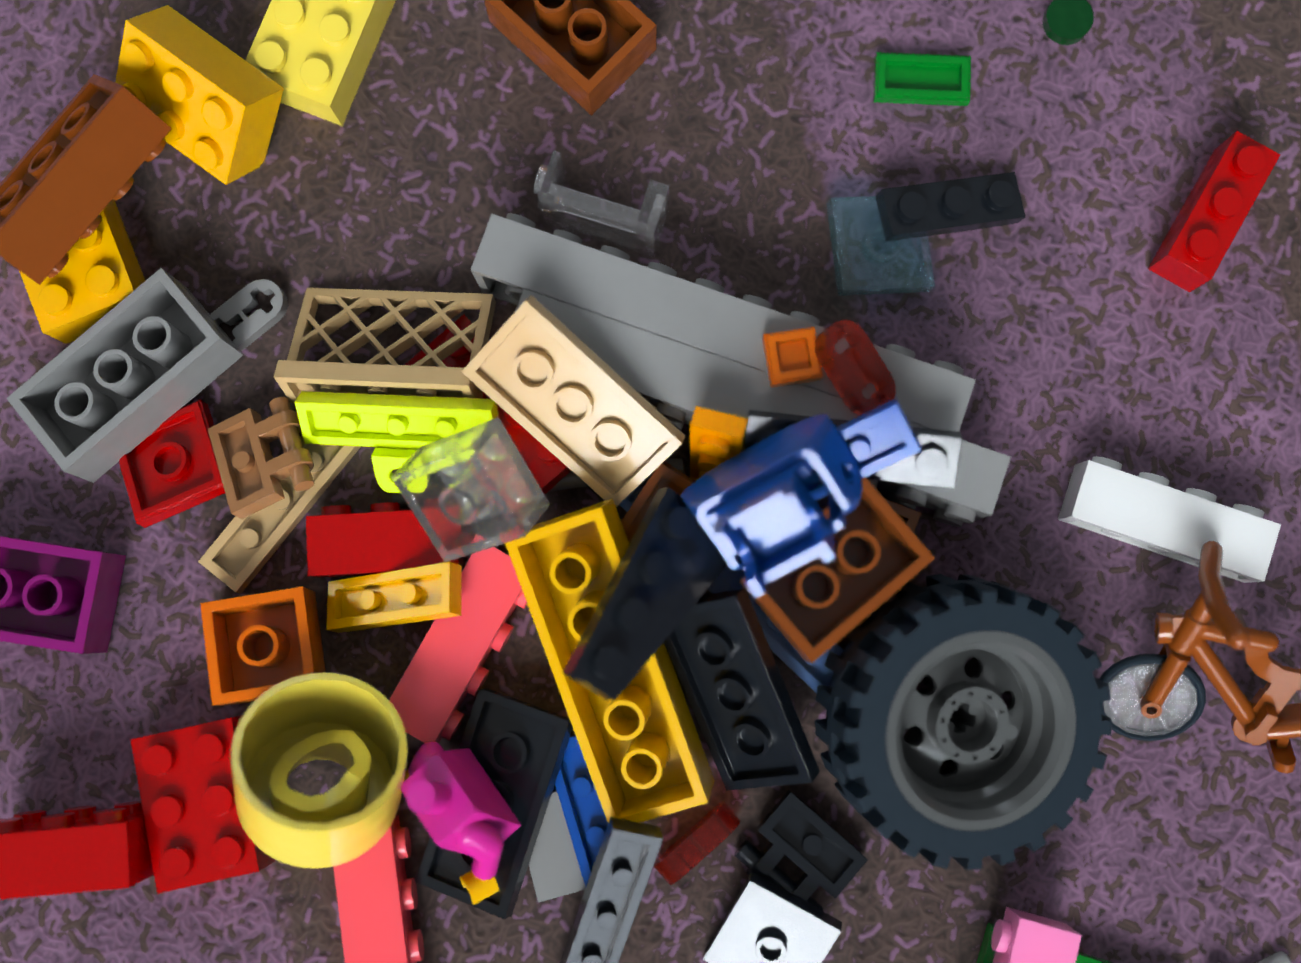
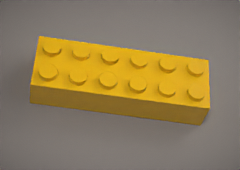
M613 498L521 529L505 539L504 542L607 822L609 823L610 817L640 823L708 803L715 780L664 642L616 700L603 699L563 673L629 546Z

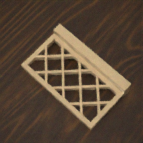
M307 288L287 360H278L274 379L291 403L295 402L301 391L482 399V390L462 373L464 368L447 367L442 360L464 346L471 353V362L488 343L496 305L494 295ZM318 304L338 305L342 309V311L321 325L315 320ZM372 306H384L388 313L368 327L357 317ZM417 308H430L435 313V315L415 329L404 319V317ZM465 309L480 310L478 320L462 331L451 320ZM352 321L360 332L337 347L329 335ZM398 322L407 334L385 349L375 337ZM445 324L455 336L432 351L423 338ZM322 340L332 350L318 361H303L305 352ZM368 342L378 351L376 356L365 363H351L346 358ZM415 344L426 354L425 357L412 366L398 365L394 360Z

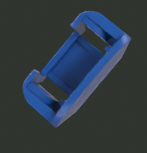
M822 413L788 426L718 465L686 488L681 494V498L732 570L744 569L745 584L753 596L757 598L765 594L767 583L819 556L824 563L835 558L834 532L844 528L846 524L844 516L851 513L860 503L862 477L854 455L829 416ZM813 467L816 468L832 493L829 495V519L826 518L801 479L810 474Z

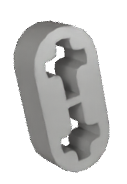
M259 279L247 284L209 316L218 325L225 322L227 325L232 326L240 319L244 320L232 331L235 336L232 342L240 351H243L283 318L288 308V300L284 291L274 282ZM263 292L267 296L275 294L270 300L273 306L270 312L266 313L264 310L258 309L250 316L247 315L258 305V301L255 298L258 293Z

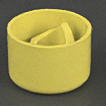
M310 673L278 683L261 694L250 705L242 716L233 737L231 763L238 817L247 835L257 847L272 858L288 865L302 868H327L359 857L384 836L391 826L400 805L401 785L404 781L408 750L403 722L392 703L376 688L357 678L337 673ZM316 759L332 760L345 766L347 772L338 784L324 794L307 796L291 790L287 785L288 777L294 769L303 763Z

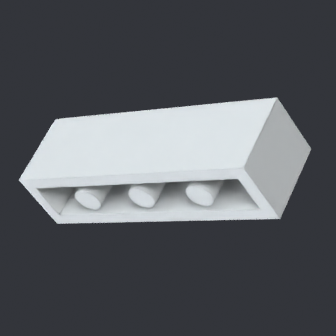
M1094 456L1092 460H1087L1074 466L1058 520L1199 567L1202 546L1208 541H1216L1223 548L1221 575L1244 583L1265 581L1281 524L1264 519V511L1243 504H1234L1233 508L1216 503L1217 496L1204 490L1187 488L1186 492L1168 487L1169 480L1165 477L1147 472H1140L1139 476L1121 471V463L1105 457Z

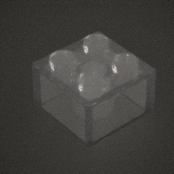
M499 417L419 447L391 476L444 562L526 537L550 505Z

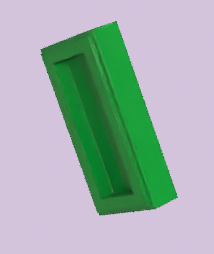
M876 52L874 57L873 102L968 106L970 103L971 56Z

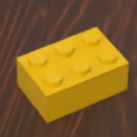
M169 5L125 20L115 83L123 85L172 128L164 137L166 142L225 185L258 169L266 158L284 88Z
M113 199L99 214L102 220L97 229L85 239L79 238L67 252L69 255L68 262L53 278L46 277L39 285L19 271L42 333L65 344L75 341L145 282L142 270Z

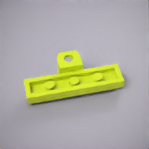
M301 391L294 402L304 444L375 447L371 455L375 477L380 488L387 493L419 494L426 482V471H430L436 462L437 450L497 453L502 442L497 403L492 399ZM392 470L404 471L409 479H397L393 475Z

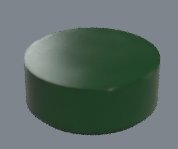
M1053 0L1044 13L1043 29L1046 35L1055 43L1072 45L1081 41L1091 29L1094 13L1086 0Z

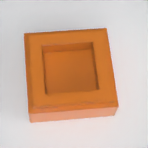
M815 326L763 334L762 342L770 388L822 380L823 372Z

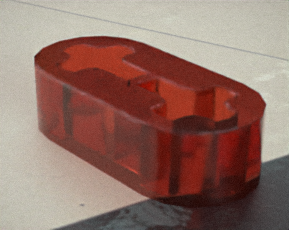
M841 320L826 327L817 335L815 341L817 359L845 405L853 413L861 416L895 399L896 384L860 325L850 320ZM844 338L848 342L849 347L843 353L838 354L834 345ZM872 382L876 391L873 392L871 398L866 399L863 396L862 390L865 389L866 384Z
M724 801L718 803L656 859L653 867L669 885L676 883L722 843L738 827L741 820Z

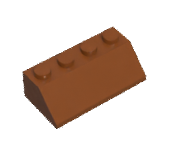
M93 74L0 183V257L39 285L46 277L53 278L67 264L69 259L67 252L77 240L89 237L97 229L102 220L99 214L112 199L114 201L119 200L130 190L134 183L132 175L144 161L150 162L162 152L166 145L164 137L172 128L123 85Z

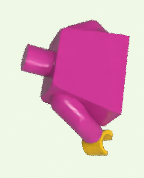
M436 742L425 743L416 751L409 769L405 771L401 791L407 799L409 808L417 814L427 832L439 847L474 858L472 870L460 876V881L463 887L467 888L471 902L475 905L499 891L494 876L498 871L503 842L521 826V823L470 749L444 750Z

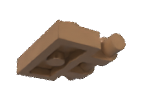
M277 397L269 402L272 416L262 420L259 413L248 408L208 428L230 512L240 519H244L284 499L285 496L280 481L291 476L294 489L297 491H305L314 486L311 470L314 468L312 456L308 449L303 448L299 435L301 428L297 412L292 411L289 399L286 397ZM280 439L283 454L273 458L269 443Z

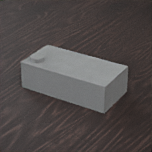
M160 268L6 399L63 472L94 483L118 463L122 456L131 452L158 429L163 422L185 406L240 359L243 354L221 327L209 316L210 314L190 290L164 269Z

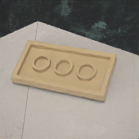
M532 295L525 300L462 370V373L600 497L605 501L613 498L616 507L683 443L685 435Z

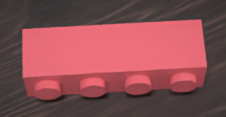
M483 540L479 541L462 571L461 616L434 620L389 699L403 722L405 732L424 743L436 742L439 744L442 737L449 741L453 738L465 714L458 711L467 693L475 697L478 689L482 687L490 672L483 665L491 650L493 649L499 653L502 651L514 629V626L507 623L516 606L525 609L528 605L510 555Z
M399 815L395 816L384 836L367 852L349 862L333 866L345 963H417L424 959L423 935L420 929L413 930L411 910L417 909L418 905L417 886L414 878L407 879L404 858L411 857V837L408 827L400 828Z

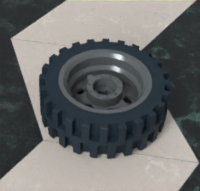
M942 574L926 576L927 587L922 588L907 582L895 592L897 599L890 603H882L870 614L871 617L861 627L855 626L848 632L845 637L849 639V642L840 656L830 651L824 666L833 672L829 686L818 685L816 701L826 708V718L815 720L816 736L829 748V750L822 752L820 756L825 768L838 780L834 785L840 794L885 839H889L905 854L916 858L918 853H920L931 865L946 869L949 867L951 857L965 870L982 869V858L988 856L1001 866L1016 860L1013 850L1025 845L1035 852L1046 845L1047 842L1042 834L1053 825L1063 831L1073 821V818L1067 811L1075 800L1080 798L1087 802L1094 789L1086 784L1093 767L1103 770L1107 754L1098 750L1100 736L1111 735L1112 719L1101 714V702L1111 700L1109 685L1093 675V671L1102 666L1096 651L1078 644L1085 637V634L1076 624L1059 618L1061 611L1050 604L994 581L989 582L973 575L959 574L958 580ZM970 657H973V658L965 665L966 660H967L968 658H970ZM922 678L924 679V684L929 687L924 692L916 689L917 684ZM1009 690L1012 699L1007 708L1000 697L1002 693ZM907 728H909V730H908V731L906 732V734L903 736L904 731H905ZM947 760L951 772L940 774V766Z

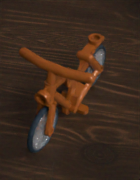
M1208 541L1202 546L1198 579L1201 592L1191 609H1187L1184 615L1156 613L1154 622L1155 642L1157 644H1164L1158 654H1139L1127 657L1114 663L1103 672L1099 680L1108 683L1111 700L1101 702V714L1112 719L1113 731L1130 739L1158 741L1185 732L1196 723L1203 713L1206 704V689L1202 679L1188 665L1192 656L1232 711L1231 726L1235 736L1252 745H1262L1266 742L1274 769L1281 773H1291L1295 770L1296 758L1289 738L1301 737V703H1287L1297 690H1301V669L1283 666L1269 656L1268 652L1276 650L1279 646V639L1274 633L1243 626L1229 605L1221 579L1223 548L1216 541ZM1207 640L1228 644L1234 649H1243L1247 664L1257 676L1267 681L1264 688H1260L1251 701L1248 700Z

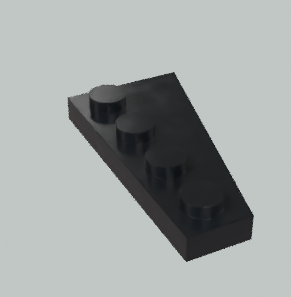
M665 487L657 490L563 671L565 675L605 700H616L728 565L681 496L671 488Z

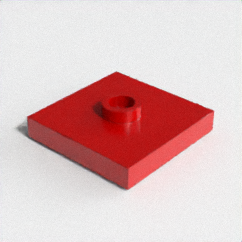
M201 399L175 412L131 452L119 459V465L136 524L144 528L225 493L208 433V428L214 426L209 406Z

